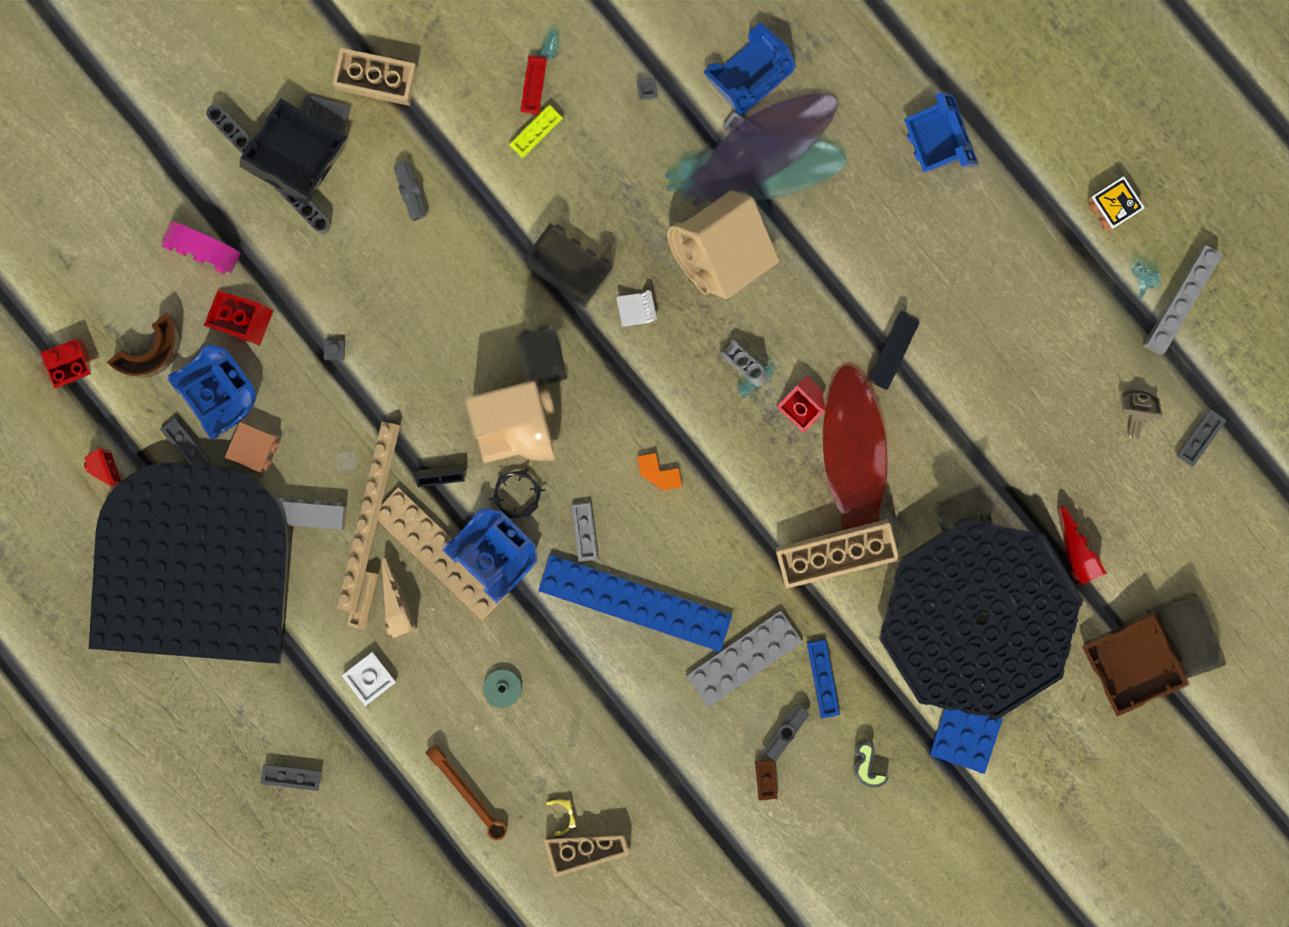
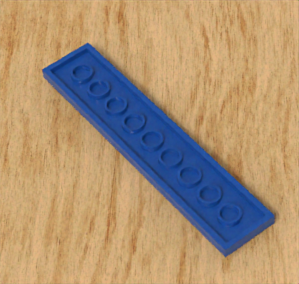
M553 555L549 557L538 590L539 592L721 652L733 616Z

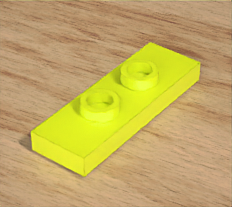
M549 104L509 146L523 159L563 120V117Z

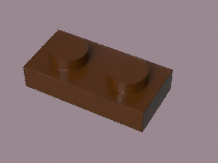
M774 759L755 761L758 800L778 799Z

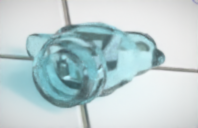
M1140 262L1132 266L1131 271L1140 287L1139 298L1144 297L1149 287L1155 288L1160 286V272L1150 271L1149 268L1141 266Z

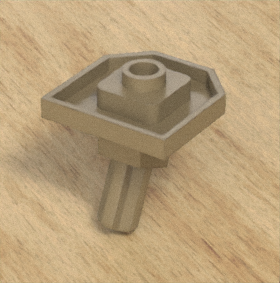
M1131 388L1121 393L1122 413L1129 415L1131 419L1128 436L1139 438L1142 421L1145 422L1146 418L1161 420L1160 398L1149 391Z

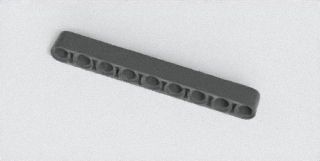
M219 105L209 106L206 111L208 119L243 154L252 139ZM216 111H221L220 117L213 119V114ZM228 125H234L233 131L227 133L226 127ZM246 138V145L239 146V141ZM276 189L317 233L326 234L331 230V222L311 201L305 206L299 201H291L290 196ZM310 206L313 208L311 214L304 215L306 207ZM320 220H325V227L318 229L317 223Z

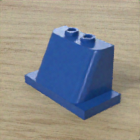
M940 92L936 94L937 105L904 119L909 132L907 133L908 140L915 148L914 156L920 162L923 173L960 161L961 167L979 165L952 93Z

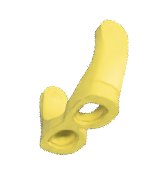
M555 799L546 802L547 805L559 803L570 814L569 826L563 831L555 832V836L565 834L573 828H577L570 799Z

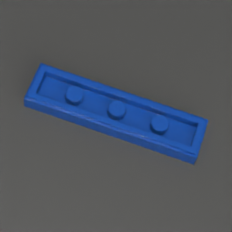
M826 639L806 642L820 718L838 716L840 712Z

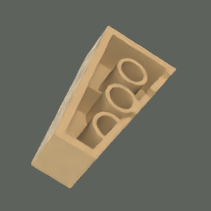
M625 836L544 840L554 878L630 855Z

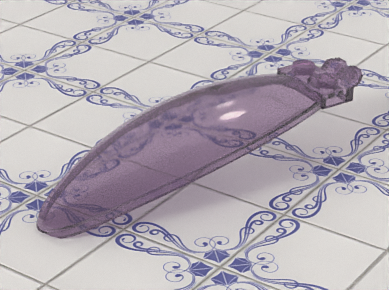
M821 93L803 95L778 102L753 114L725 137L707 164L690 176L696 185L688 189L685 195L688 198L701 190L704 194L694 199L692 202L694 207H697L706 199L712 204L730 190L739 192L778 174L800 158L825 132L837 111L838 102L836 98Z

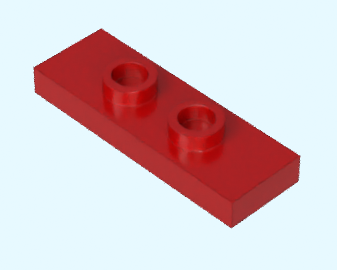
M528 55L520 113L539 115L547 58Z

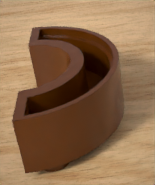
M165 313L152 324L156 339L154 346L148 353L134 357L128 352L121 350L107 363L116 371L137 378L151 377L163 372L176 358L180 346L179 328L172 315Z

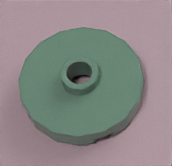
M505 669L496 670L489 674L483 686L484 696L487 701L499 708L509 707L516 703L522 690L521 681L518 676ZM500 685H504L506 687L505 692L499 691Z

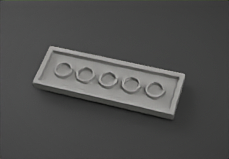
M780 610L690 672L686 677L709 708L802 643V640Z

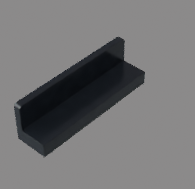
M902 310L899 312L867 379L868 382L885 390L889 389L920 323L907 316L908 313Z

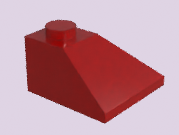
M808 375L776 406L803 433L826 411L821 388Z
M99 448L84 457L86 461L84 462L85 470L91 476L115 487L122 481L111 450Z

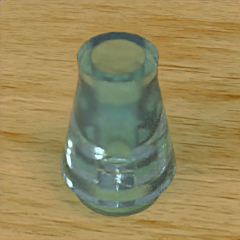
M548 30L540 49L541 57L547 58V60L556 59L558 55L559 32Z

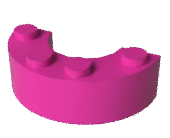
M170 221L161 241L163 243L162 247L173 251L175 248V252L184 256L187 253L193 255V260L202 264L206 261L215 266L214 270L223 274L226 271L232 273L241 252L216 239L173 221Z

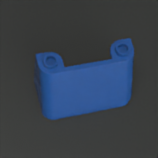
M761 22L749 31L748 40L750 43L725 65L721 66L715 62L708 65L703 71L711 84L732 108L741 115L748 112L791 75L796 66L789 47Z

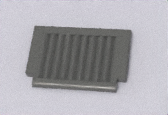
M306 94L302 111L315 121L324 123L340 133L341 129L345 130L351 106Z

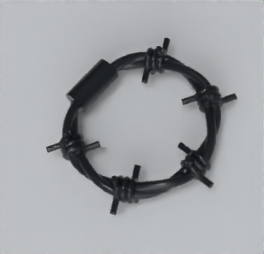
M527 467L525 471L521 470L505 475L498 472L501 476L498 478L494 497L488 498L489 500L493 499V503L508 518L529 517L539 507L538 502L541 492L546 491L545 489L541 490V486L527 473ZM513 475L520 476L518 481L521 478L531 480L534 488H530V490H534V493H536V501H533L522 514L515 513L516 508L513 511L503 509L500 501L505 499H500V496H498V489L503 483L507 486L504 482Z

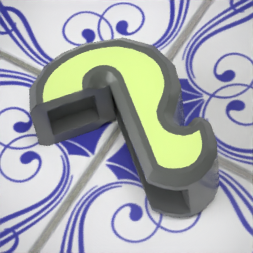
M863 740L855 746V754L857 756L861 755V757L855 762L853 768L854 775L863 785L874 788L881 787L887 783L889 777L887 775L871 773L875 748L870 742Z

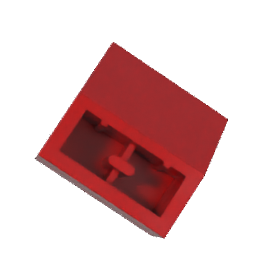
M79 339L71 340L41 352L54 389L91 375L90 359L83 341Z

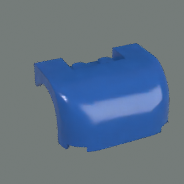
M211 344L204 346L200 354L183 368L168 374L167 377L175 391L182 396L201 422L202 428L211 440H214L241 422L250 413L255 404L256 396L253 385L225 348L223 349L219 346Z
M485 507L480 509L466 527L442 549L455 563L459 562L485 587L483 591L496 604L526 576L538 560L535 550L536 546L501 511L490 508L486 509Z

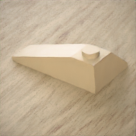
M383 558L382 571L387 622L385 628L388 635H392L395 638L416 629V625L388 558Z

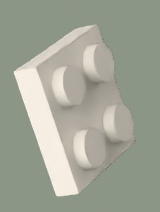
M371 652L342 675L364 706H367L396 683L374 652Z

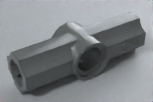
M408 161L398 163L393 168L399 183L398 188L403 201L406 203L409 216L412 221L423 219L427 216L411 165Z
M796 704L784 722L778 727L777 732L766 745L763 752L777 761L790 741L795 738V734L810 714ZM784 728L791 729V735L787 738L781 735V731Z

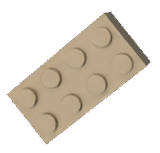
M340 48L332 86L337 91L410 106L418 69L415 63Z

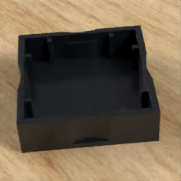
M280 98L267 117L261 131L254 136L240 157V167L307 206L346 147L347 137L324 123L315 121L302 110Z

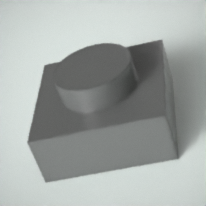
M656 78L637 80L639 101L658 99Z
M325 340L324 360L344 361L345 342Z

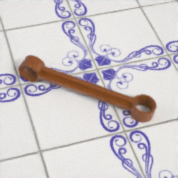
M435 744L431 746L425 753L488 827L487 833L489 837L493 840L503 839L507 833L506 823L500 819H495L449 763L440 748ZM499 823L504 827V833L501 836L496 837L492 835L490 828L493 824Z

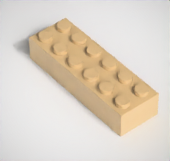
M889 519L776 547L786 589L898 561L899 559Z

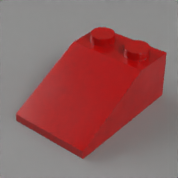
M217 290L204 326L260 346L274 310L261 303Z

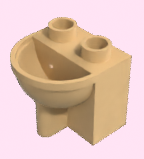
M732 190L689 220L676 223L667 231L668 243L677 263L705 295L712 293L727 300L779 263L753 197Z
M531 382L466 399L474 435L478 439L484 464L516 455L533 461L548 460L550 462L556 460L546 416L555 414L548 388L539 390L536 383Z

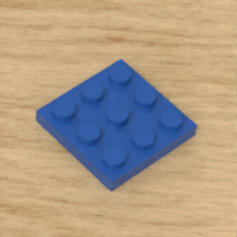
M944 709L929 755L985 774L1003 719H993L989 715L978 716L960 711V709Z

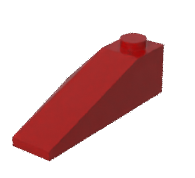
M1065 506L1058 507L1057 511L1072 580L1075 583L1078 582V584H1085L1107 574L1096 553L1090 549L1088 550L1086 538L1081 533L1076 532L1078 527Z

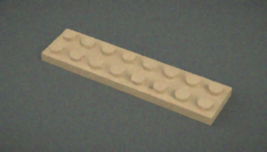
M399 487L381 505L378 522L482 621L502 602L501 600L496 604L483 591L485 587L459 562L455 563L442 551L452 538Z

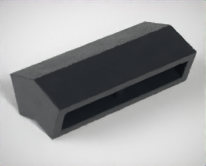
M464 465L419 470L415 473L417 487L464 482L466 477Z

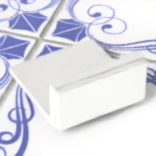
M647 290L639 294L616 297L622 327L645 324L657 320L651 291Z

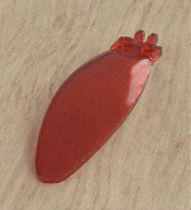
M844 365L837 371L830 386L826 411L824 413L822 436L824 466L830 491L841 513V531L880 521L879 509L884 496L888 469L886 436L876 402L858 370L853 366Z

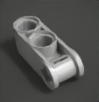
M734 339L731 340V344L724 351L721 350L719 352L729 364H732L753 385L763 386L767 382L768 376L763 367ZM759 372H760V375H759V376L754 377V375H755L756 373H759Z

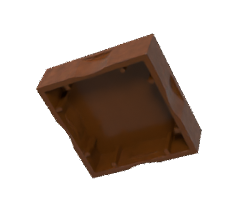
M1154 611L1083 643L1082 648L1094 672L1100 678L1105 694L1117 717L1143 706L1152 699L1164 697L1189 686V679Z

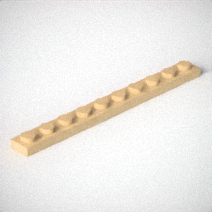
M381 423L337 605L338 609L356 612L400 425Z

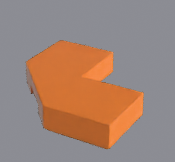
M656 453L637 457L642 477L663 491L682 487L679 468L659 471Z

